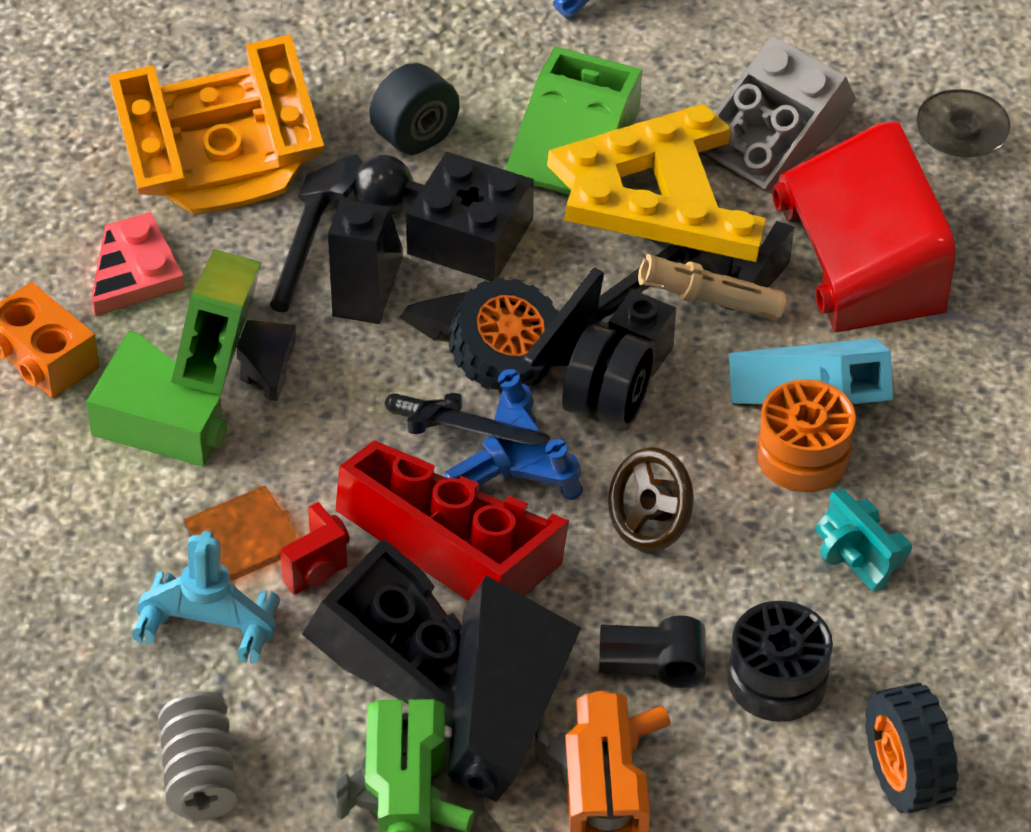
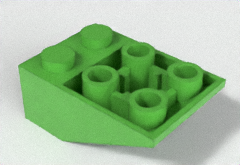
M554 46L538 75L505 170L533 178L535 186L570 195L571 189L547 166L549 150L633 125L640 111L642 69Z

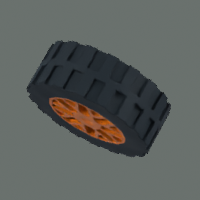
M495 278L494 281L487 282L485 280L478 283L477 288L474 290L471 288L465 294L449 328L448 336H450V342L448 345L450 353L453 352L455 357V364L458 368L461 367L468 379L471 381L475 380L481 384V387L488 390L492 388L502 393L503 390L498 382V376L507 369L516 370L522 384L527 386L533 385L534 387L541 382L544 375L548 374L551 367H531L523 362V359L559 313V310L554 308L552 305L553 301L548 296H544L539 292V288L532 284L531 286L524 284L522 280Z
M921 682L872 693L873 696L869 697L867 701L868 707L865 712L869 754H871L875 774L890 804L895 806L898 812L908 814L951 803L953 801L952 797L956 796L958 790L956 787L959 781V772L957 771L958 759L952 731H950L947 722L948 719L945 712L941 709L937 697L930 692V688L927 685H922Z

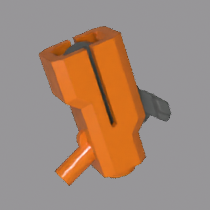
M595 691L576 698V726L570 732L560 733L554 737L549 733L547 727L542 724L539 725L535 734L536 761L545 768H548L550 765L562 774L563 783L567 788L569 832H605V830L611 832H649L650 808L647 774L633 765L632 752L638 747L639 737L670 726V718L664 706H658L629 718L626 696L608 691Z

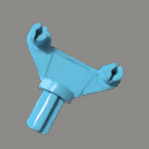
M203 531L201 535H192L188 540V566L185 567L182 574L176 579L174 575L167 572L166 578L163 581L164 571L158 572L155 575L151 590L141 596L137 605L139 619L132 631V637L135 641L142 644L146 634L145 644H151L154 642L159 624L165 623L169 616L241 628L244 637L240 648H238L237 656L241 661L247 663L249 654H252L250 664L257 663L260 659L264 643L269 642L273 638L277 623L274 615L277 606L280 604V597L271 591L267 601V590H263L258 594L257 602L254 603L240 592L235 585L230 583V574L227 568L221 564V542L214 538V534L210 531Z

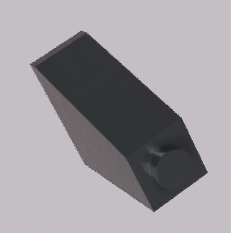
M340 199L328 232L332 316L380 324L403 258V247L389 207Z

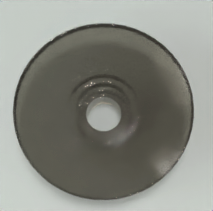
M965 89L945 90L930 96L921 104L916 120L919 134L930 146L940 152L957 157H979L996 151L1006 142L1011 125L1009 115L1000 103L983 93Z

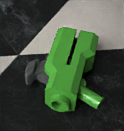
M434 699L409 700L408 713H403L402 700H377L368 704L366 756L363 758L362 768L351 777L348 774L343 775L335 784L336 816L339 819H344L349 815L353 807L358 806L362 809H369L378 816L379 832H432V821L463 832L470 831L474 822L475 811L442 801L440 790L432 786V775L445 766L446 728L444 703Z

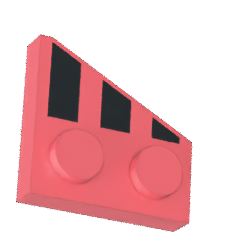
M151 212L105 225L91 296L95 316L185 289L183 274Z

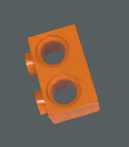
M28 283L0 301V359L6 358L18 368L20 375L30 386L34 387L37 385L53 399L100 368L95 334L35 283Z

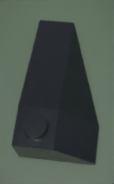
M383 538L324 598L302 635L344 670L402 700L408 705L409 700L434 699L444 703L445 725L452 728L462 625L454 613L447 615L431 592L435 586L425 572Z

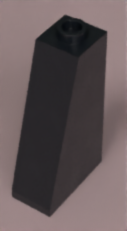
M487 575L472 594L463 610L447 776L463 784L470 792L485 796L497 803L519 774L581 627Z

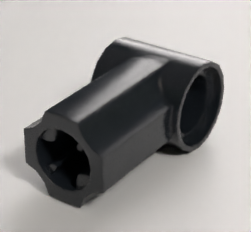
M679 615L664 619L659 623L658 627L600 624L599 673L657 675V678L663 684L675 688H689L703 681L706 669L705 625L700 620L690 616Z

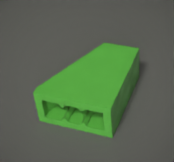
M132 331L127 332L86 401L92 436L204 467L213 449H219L222 446L227 433V421L222 419L220 396L171 383L175 361L140 334Z

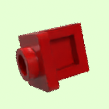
M319 502L308 507L310 533L280 548L283 583L293 595L311 586H318L324 583L331 575L347 567L346 544L350 541L348 530L337 515L330 516Z

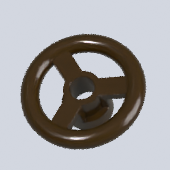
M655 447L637 450L626 457L614 473L608 495L609 514L618 535L628 545L637 550L656 552L674 544L689 524L693 511L694 493L690 476L683 463L672 453ZM650 463H657L665 467L674 480L654 479ZM634 472L639 490L636 495V506L627 518L624 510V492L627 482ZM647 520L671 522L665 531L656 536L639 534Z

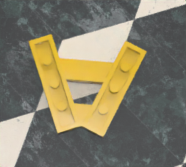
M704 103L549 150L547 166L571 189L564 221L756 262L766 218L751 215L741 210L732 211L718 208L698 153L728 144L731 128ZM652 168L662 195L648 190L625 188L620 177Z

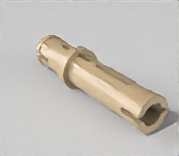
M647 254L640 265L638 275L640 285L675 293L679 299L684 301L703 300L741 312L755 314L772 321H777L778 317L782 316L785 308L786 294L784 291L712 273L711 271L703 270L701 264L688 262L685 265Z

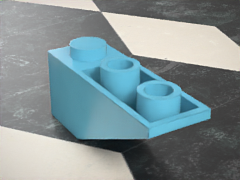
M877 338L728 353L731 402L734 404H763L767 395L774 388L789 381L802 379L817 380L830 384L842 391L852 404L893 400L891 350Z

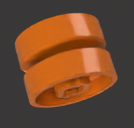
M794 380L774 388L765 398L761 409L757 461L763 473L775 484L798 492L824 490L840 481L849 467L856 421L855 410L849 398L836 387L817 380Z

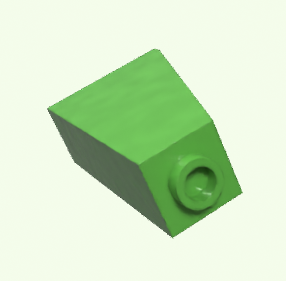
M216 249L213 250L190 297L171 383L221 396L253 300L262 262Z

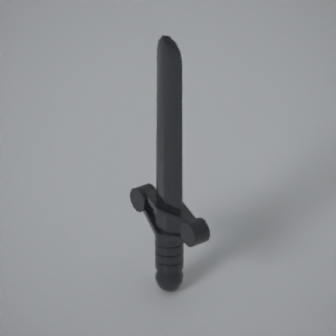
M393 393L388 395L384 402L389 412L408 417V432L411 434H422L426 431V428L445 424L532 446L542 445L550 440L549 435L540 431L459 411L463 408L462 395L459 393H449L444 396V399L422 400Z

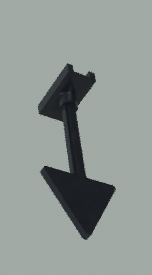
M649 239L664 248L656 257L685 265L688 262L701 264L703 270L733 277L734 257ZM594 267L525 355L523 362L531 367L569 366L578 340L589 324H597L605 317L615 313L632 289L642 293L649 288V286L640 285L638 282L640 267L602 295L600 294L604 272Z

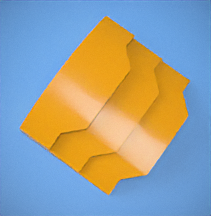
M291 34L246 44L247 67L160 86L155 65L109 75L116 110L139 194L165 196L191 214H202L238 208L286 193L301 165L325 151Z

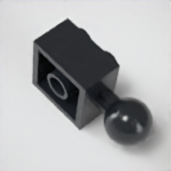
M447 151L425 185L414 182L408 167L401 160L390 155L370 157L361 163L356 172V184L353 193L357 202L387 206L390 208L392 215L401 211L405 206L409 207L406 212L408 255L488 281H494L495 278H498L533 221V178Z

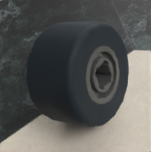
M421 63L405 64L393 70L375 91L369 108L370 123L376 132L397 150L408 155H416L440 143L448 136L456 123L460 110L459 95L453 85L430 67Z

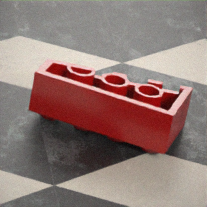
M375 440L339 466L335 511L379 541L384 538L416 566L467 601L486 575L524 596L562 565L569 520L551 514L548 519L528 512V503L509 495L505 501L499 500L478 491L479 483L463 476L457 479L446 478L434 473L435 465Z

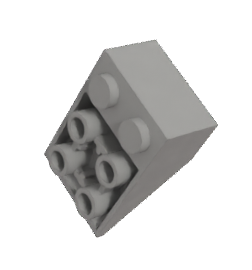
M771 35L715 112L731 128L729 143L700 153L767 192L778 182L779 176L782 173L797 166L832 135L857 99L846 76Z

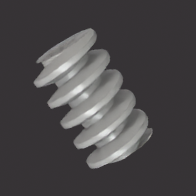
M196 691L185 693L169 701L159 713L166 804L173 813L191 820H212L221 817L231 811L237 803V794L233 792V789L236 787V777L232 772L234 759L230 754L232 740L228 735L230 732V722L226 717L228 714V703L223 696L214 692Z

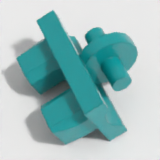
M844 488L832 491L829 497V508L814 529L824 540L820 549V556L829 565L845 562L872 592L884 589L892 572L904 566L912 550V544L901 532L887 534L878 524L880 521L879 510L868 498L855 501Z

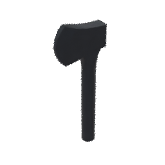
M357 154L341 158L328 166L306 174L298 196L305 203L304 210L270 301V306L273 310L281 313L288 311L321 217L330 201L345 199L355 189L356 172L361 163H363V160Z

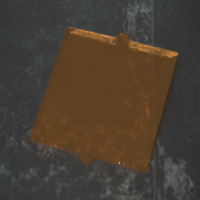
M265 485L183 519L184 527L190 537L192 535H201L203 531H210L214 534V538L221 542V564L227 568L230 574V582L280 561V548L300 538L290 523L289 511L281 510Z

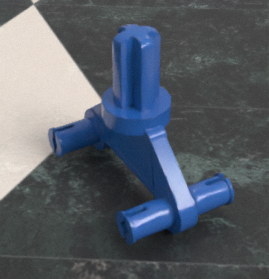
M504 370L498 376V382L503 391L494 420L539 431L535 425L536 417L531 409L534 399L530 388L521 383L520 376L516 370ZM489 435L487 439L482 441L484 450L444 473L446 478L459 479L460 476L479 483V486L498 475L503 481L512 476L515 478L521 477L560 486L561 493L564 494L563 497L568 500L578 498L583 492V487L579 481L581 467L578 459L569 453L567 444L565 445V441L561 439H554L549 443L546 442L542 445L532 446Z

